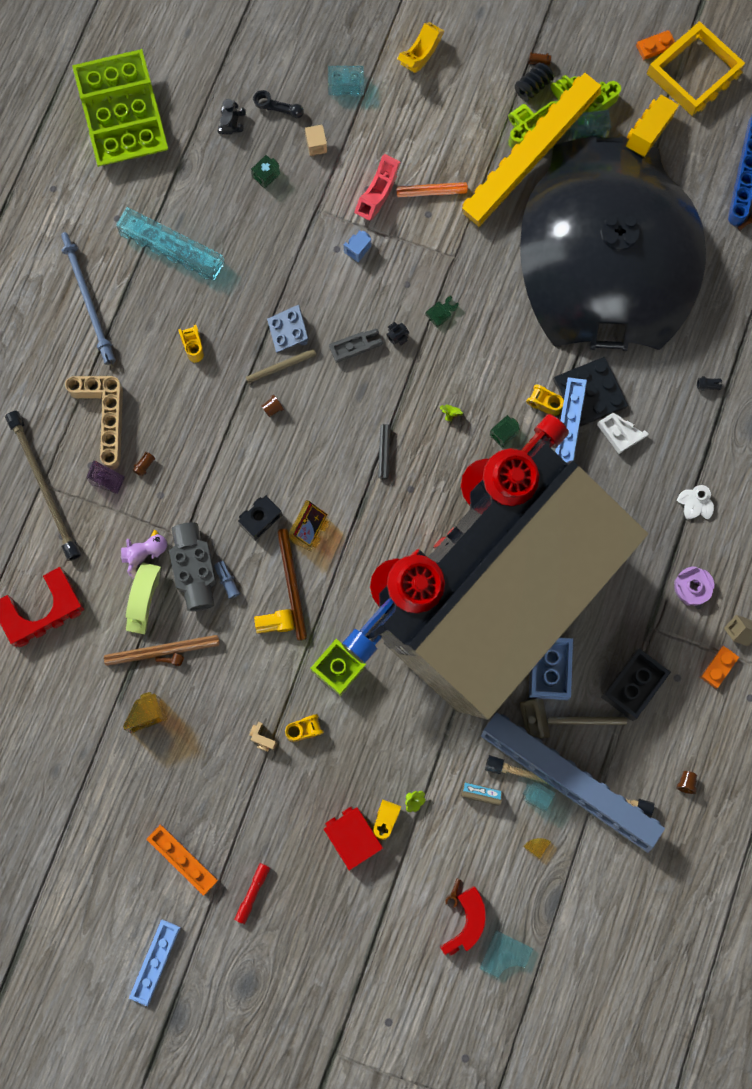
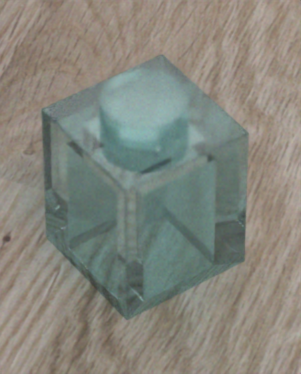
M534 781L531 785H526L523 791V795H525L523 800L545 812L555 792Z

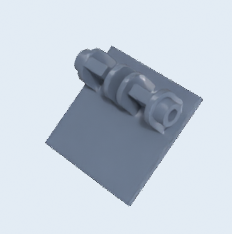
M299 305L267 319L276 353L298 343L302 346L308 344L309 338Z

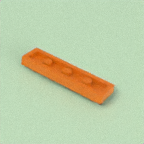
M161 824L146 839L203 896L218 882Z

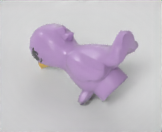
M154 530L151 537L144 543L132 544L130 539H127V547L121 548L122 563H129L127 572L134 579L138 565L148 555H151L152 559L154 557L158 558L166 550V538Z

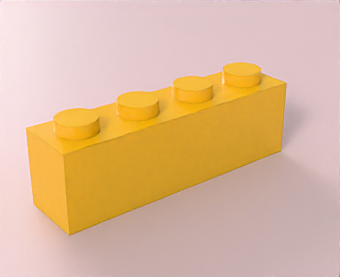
M660 95L657 100L653 99L649 108L644 111L641 119L639 118L636 122L635 129L632 128L628 133L627 138L629 141L626 147L645 157L673 119L679 104L663 95Z

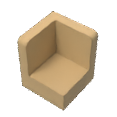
M323 125L306 127L305 136L309 155L327 153V142Z

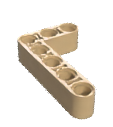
M73 376L68 378L65 382V387L73 398H102L100 459L108 470L117 469L121 462L123 388L118 378L114 376ZM74 385H79L77 390H71ZM98 385L97 389L90 390L91 386ZM111 385H117L116 389L109 390ZM116 402L115 407L108 408L110 403ZM109 421H116L113 426H107ZM110 438H115L113 444H107V441ZM114 456L115 459L112 462H106L108 457Z

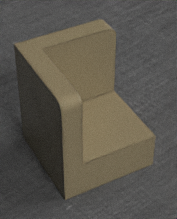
M735 615L724 629L734 642L749 646L752 643V621Z

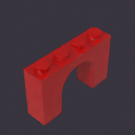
M61 567L43 575L53 596L52 609L43 619L38 621L25 620L9 595L0 598V625L12 646L23 647L29 643L28 640L45 635L48 629L62 626L64 624L63 621L69 618L74 619L85 610Z

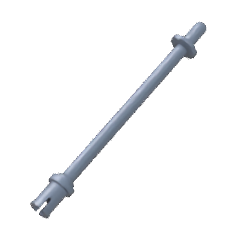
M63 232L61 237L65 246L61 251L63 254H68L99 341L97 349L102 354L104 364L110 365V361L112 363L116 362L111 349L112 344L111 341L105 338L75 255L78 247L76 244L71 243L68 233Z

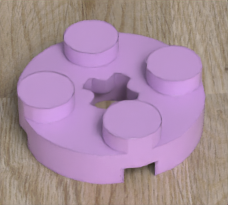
M688 567L680 572L674 581L676 595L686 605H701L712 596L714 580L706 570L698 567ZM693 581L694 584H699L697 591L690 588V582Z

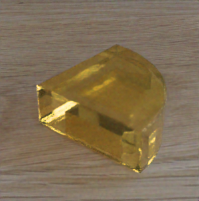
M536 838L525 843L523 847L540 859L551 842L547 839Z

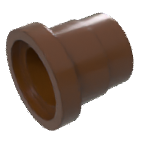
M274 394L271 396V399L262 405V408L269 417L278 411L282 412L285 410Z
M683 771L680 783L677 784L676 789L683 793L696 794L697 774Z

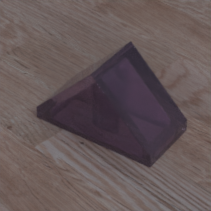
M97 461L92 462L86 477L92 486L118 494L125 476Z

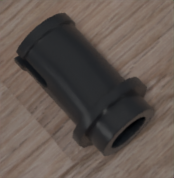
M702 376L697 379V389L701 391L705 389L721 390L722 384L719 383H722V379Z

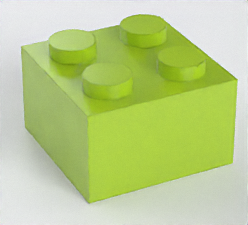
M335 639L310 669L312 673L341 697L366 668V664L356 660L344 649L342 643Z

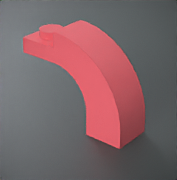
M386 154L382 156L372 183L358 200L354 211L355 214L369 221L376 216L396 181L400 161Z

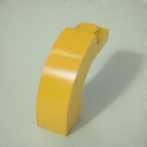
M431 22L424 23L412 47L407 51L400 52L397 58L401 61L400 65L414 73L421 70L434 53L445 31Z

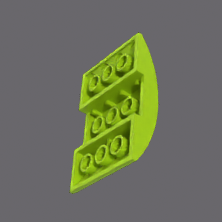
M142 49L72 65L98 167L168 150Z

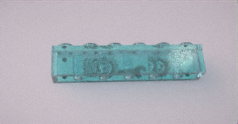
M128 207L116 224L119 235L123 238H130L139 246H146L153 253L166 256L172 263L178 262L182 264L188 271H196L204 279L208 280L209 278L214 281L225 263L223 255Z

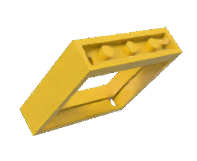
M699 21L650 64L647 75L693 116L697 111H702L706 107L707 102L714 101L721 90L725 91L733 79L737 80L743 73L742 69L745 62ZM699 38L731 70L695 100L663 68Z

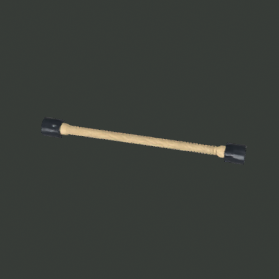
M491 755L488 756L485 766L486 771L501 774V772L514 773V775H521V777L531 778V780L547 784V782L531 771L512 767L508 763H504V759ZM626 799L632 806L642 809L649 818L652 817L655 806L654 802L638 799V801Z

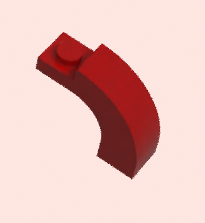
M475 886L457 896L465 911L466 922L461 933L440 946L444 955L449 954L451 956L460 950V945L463 946L465 951H468L479 940L483 932L486 915L485 907Z

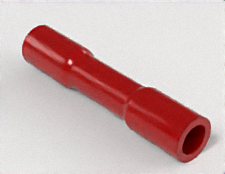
M259 863L251 886L234 918L235 921L245 925L257 894L270 871L269 866Z

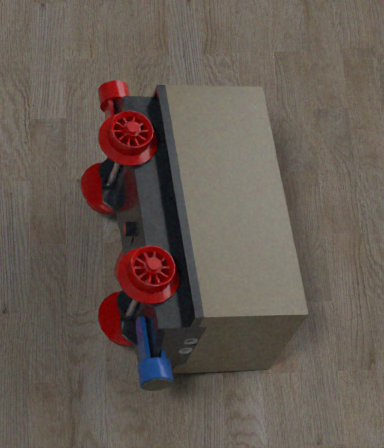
M547 414L535 427L534 431L536 434L522 450L511 448L501 450L490 457V459L477 460L466 468L462 475L460 487L463 498L470 506V510L460 520L458 525L454 526L446 534V537H442L433 546L435 550L428 557L420 549H417L410 556L403 557L402 559L387 560L376 568L371 576L370 590L372 598L379 606V609L360 631L354 629L342 643L344 649L356 660L365 664L376 652L377 647L375 645L382 638L385 641L384 644L454 710L489 720L647 537L649 533L573 460L565 462L552 449L557 448L569 435V430L561 420L550 414Z

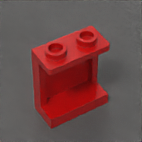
M352 806L342 812L343 816L338 820L334 817L325 823L326 827L323 829L348 870L353 869L383 849L358 807L353 809Z

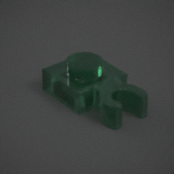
M448 296L444 304L439 301L425 312L427 318L437 328L451 317L449 311H455L459 306L458 302L455 305L449 304L452 301V296Z

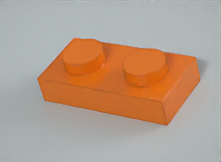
M667 30L638 41L636 47L642 59L645 60L664 53L675 43V40L670 31Z
M722 646L700 678L717 689L739 659V656L725 646Z

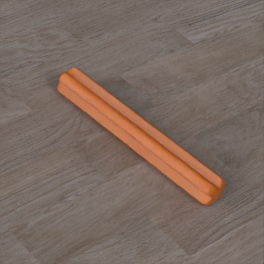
M466 182L398 186L396 188L397 197L464 194L467 193L468 186Z

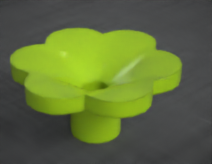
M451 405L440 406L442 412L446 414L445 420L452 421L453 416H462L463 414L457 407Z
M414 791L406 795L405 805L407 812H417L425 803L426 799L424 798L425 793L423 791Z

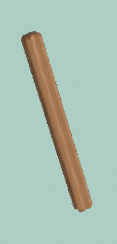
M218 635L107 654L104 655V663L109 666L219 646L220 641Z

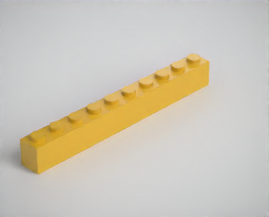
M586 73L581 77L578 76L574 80L572 87L562 93L560 100L550 106L545 117H541L537 121L536 127L525 134L524 140L513 147L511 154L507 158L505 157L501 160L496 171L490 172L486 182L483 185L480 184L476 188L475 194L464 201L462 205L463 214L480 227L601 94V85Z

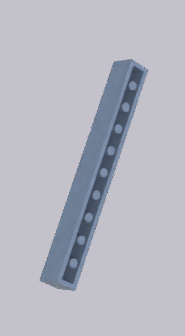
M496 712L481 735L483 739L647 853L655 846L665 830L658 820L649 818L642 809L632 806L623 796L616 795L610 791L606 784L597 782L590 773L578 769L574 762L565 760L558 751L548 748L539 738L529 735L523 727L516 726L510 722L506 715H500Z

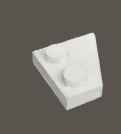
M615 413L610 414L597 423V426L618 454L648 436L645 430L642 432L633 427L634 424L623 420Z

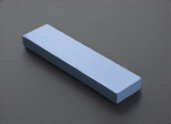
M163 919L161 920L129 999L149 1006L180 931V926Z

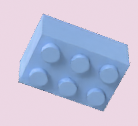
M559 638L530 671L529 698L568 700L571 698L573 639Z

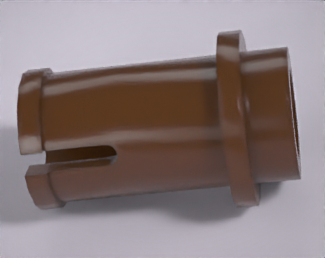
M530 52L529 64L543 63L546 66H550L552 55Z
M145 452L137 465L134 464L133 472L141 477L146 475V470L155 460V457Z

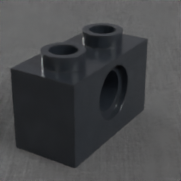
M265 495L263 498L259 497L249 511L245 510L239 516L238 523L256 541L283 514ZM258 513L264 514V518L259 521L255 520L254 516Z

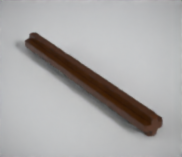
M280 529L277 532L297 640L302 641L307 639L290 540L288 530Z

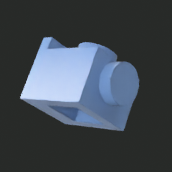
M359 231L356 235H352L348 243H344V253L359 262L371 247L370 235L365 231Z

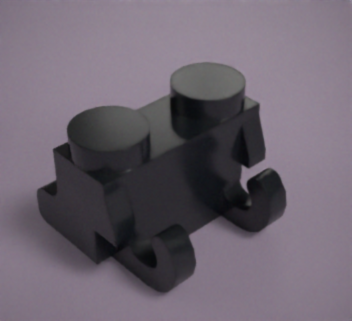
M231 99L223 101L221 108L222 117L220 118L221 124L218 127L219 134L243 132L244 126L238 124L237 127L238 116L246 115V109L241 108L238 111L239 105Z

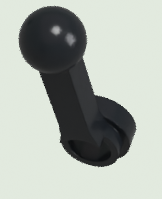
M260 90L253 96L254 104L259 109L267 108V110L290 114L293 118H300L304 114V109L300 104L291 105L272 100L268 91ZM262 98L267 99V102L264 104L258 103Z

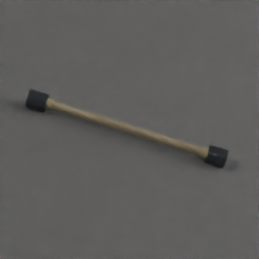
M19 411L9 412L5 415V419L10 430H14L15 434H17L48 504V508L63 539L64 545L61 547L67 561L75 560L82 554L76 541H72L63 524L59 511L23 432L25 424Z

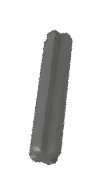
M388 424L380 426L378 472L380 479H388L390 425Z

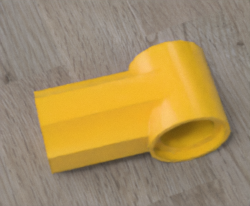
M291 609L279 610L274 614L254 617L257 634L294 630Z

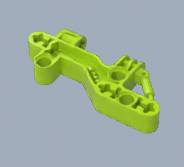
M563 75L556 83L551 84V90L558 100H560L565 90H569L572 87L574 80L577 78L576 76L569 78ZM610 81L607 84L600 82L601 94L574 124H586L618 101L621 92L620 84L616 81ZM558 101L550 102L536 113H533L526 104H522L509 113L508 118L514 126L510 132L508 142L510 148L513 149L516 144H520L524 140L525 134L529 130L532 131L536 127L537 121L541 117H545L550 106Z

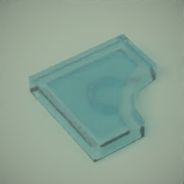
M495 931L479 969L499 977L509 967H526L533 948L501 932Z

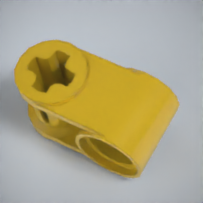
M195 324L192 328L185 330L178 329L188 359L194 363L200 362L204 357V352L197 325ZM194 349L199 350L197 353H191Z
M534 385V391L531 397L526 400V403L547 414L559 415L563 408V398L541 385ZM555 402L559 407L553 408L550 404Z
M311 715L288 724L285 729L286 738L291 742H298L324 734V730H321L318 721L319 715ZM293 727L300 731V734L294 738L288 734L289 730Z
M382 799L373 828V833L377 839L384 840L390 836L401 809L400 805ZM382 825L386 826L385 830H387L388 833L379 835V830H377V827L380 828Z

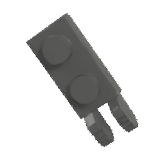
M378 329L360 332L329 344L335 363L381 346L383 344L382 339L369 343L367 339L379 334Z

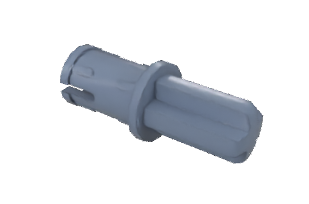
M224 561L217 562L214 568L221 580L220 584H223L229 599L240 595V592L233 581L234 576L230 575Z

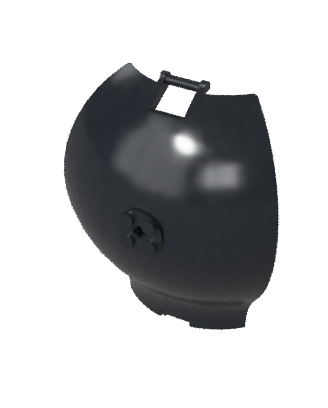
M590 135L587 138L574 139L553 146L550 167L534 188L527 202L520 239L521 266L528 298L540 326L553 346L558 347L572 343L590 342V350L605 348L628 351V344L634 343L660 350L677 333L689 316L698 297L706 265L705 235L697 209L684 190L666 174L661 163L660 151L655 146H652L645 157L626 147L629 139L625 136L612 138ZM599 323L626 324L622 342L596 341Z

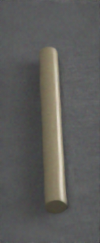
M311 349L245 377L247 383L249 384L314 357L316 352L314 349Z
M548 717V724L627 725V717Z

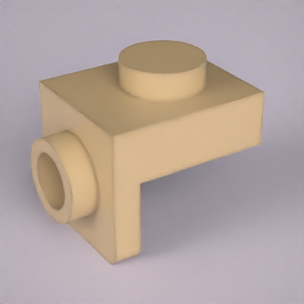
M258 722L257 726L253 725L249 736H252L251 741L258 744L257 748L266 752L269 749L274 750L277 744L276 741L259 735L263 723Z

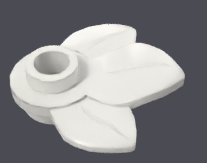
M698 485L693 490H684L677 498L679 503L685 504L684 515L688 520L700 514L708 520L713 514L714 505L710 500L711 492L705 485ZM699 491H703L705 493V496L703 498H700L698 496Z

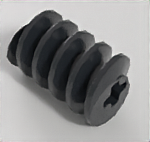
M538 63L520 81L515 83L516 93L522 100L528 102L529 98H533L535 94L539 93V89L542 90L545 85L549 84V80L552 81L554 79V74L548 66Z

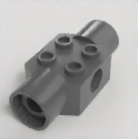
M188 522L172 527L175 546L169 550L176 588L179 592L184 593L187 611H200L214 606L211 588L217 582L209 545L207 542L201 541L198 523Z

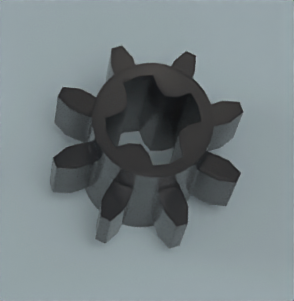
M394 322L388 326L389 332L386 335L393 345L399 343L402 346L408 341L407 335H409V331L403 323L396 324Z

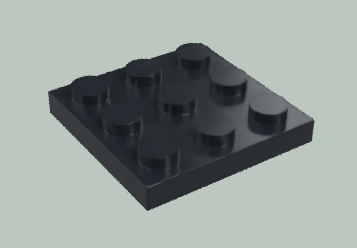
M605 357L553 378L563 400L568 378L587 380L580 427L623 410L628 406Z

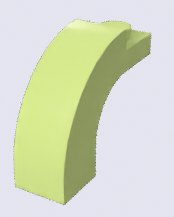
M146 563L140 565L129 595L126 610V631L145 635L151 600L159 584L160 566Z

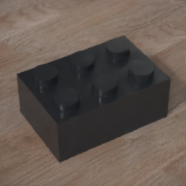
M639 648L633 653L601 698L631 721H634L639 717L671 672Z

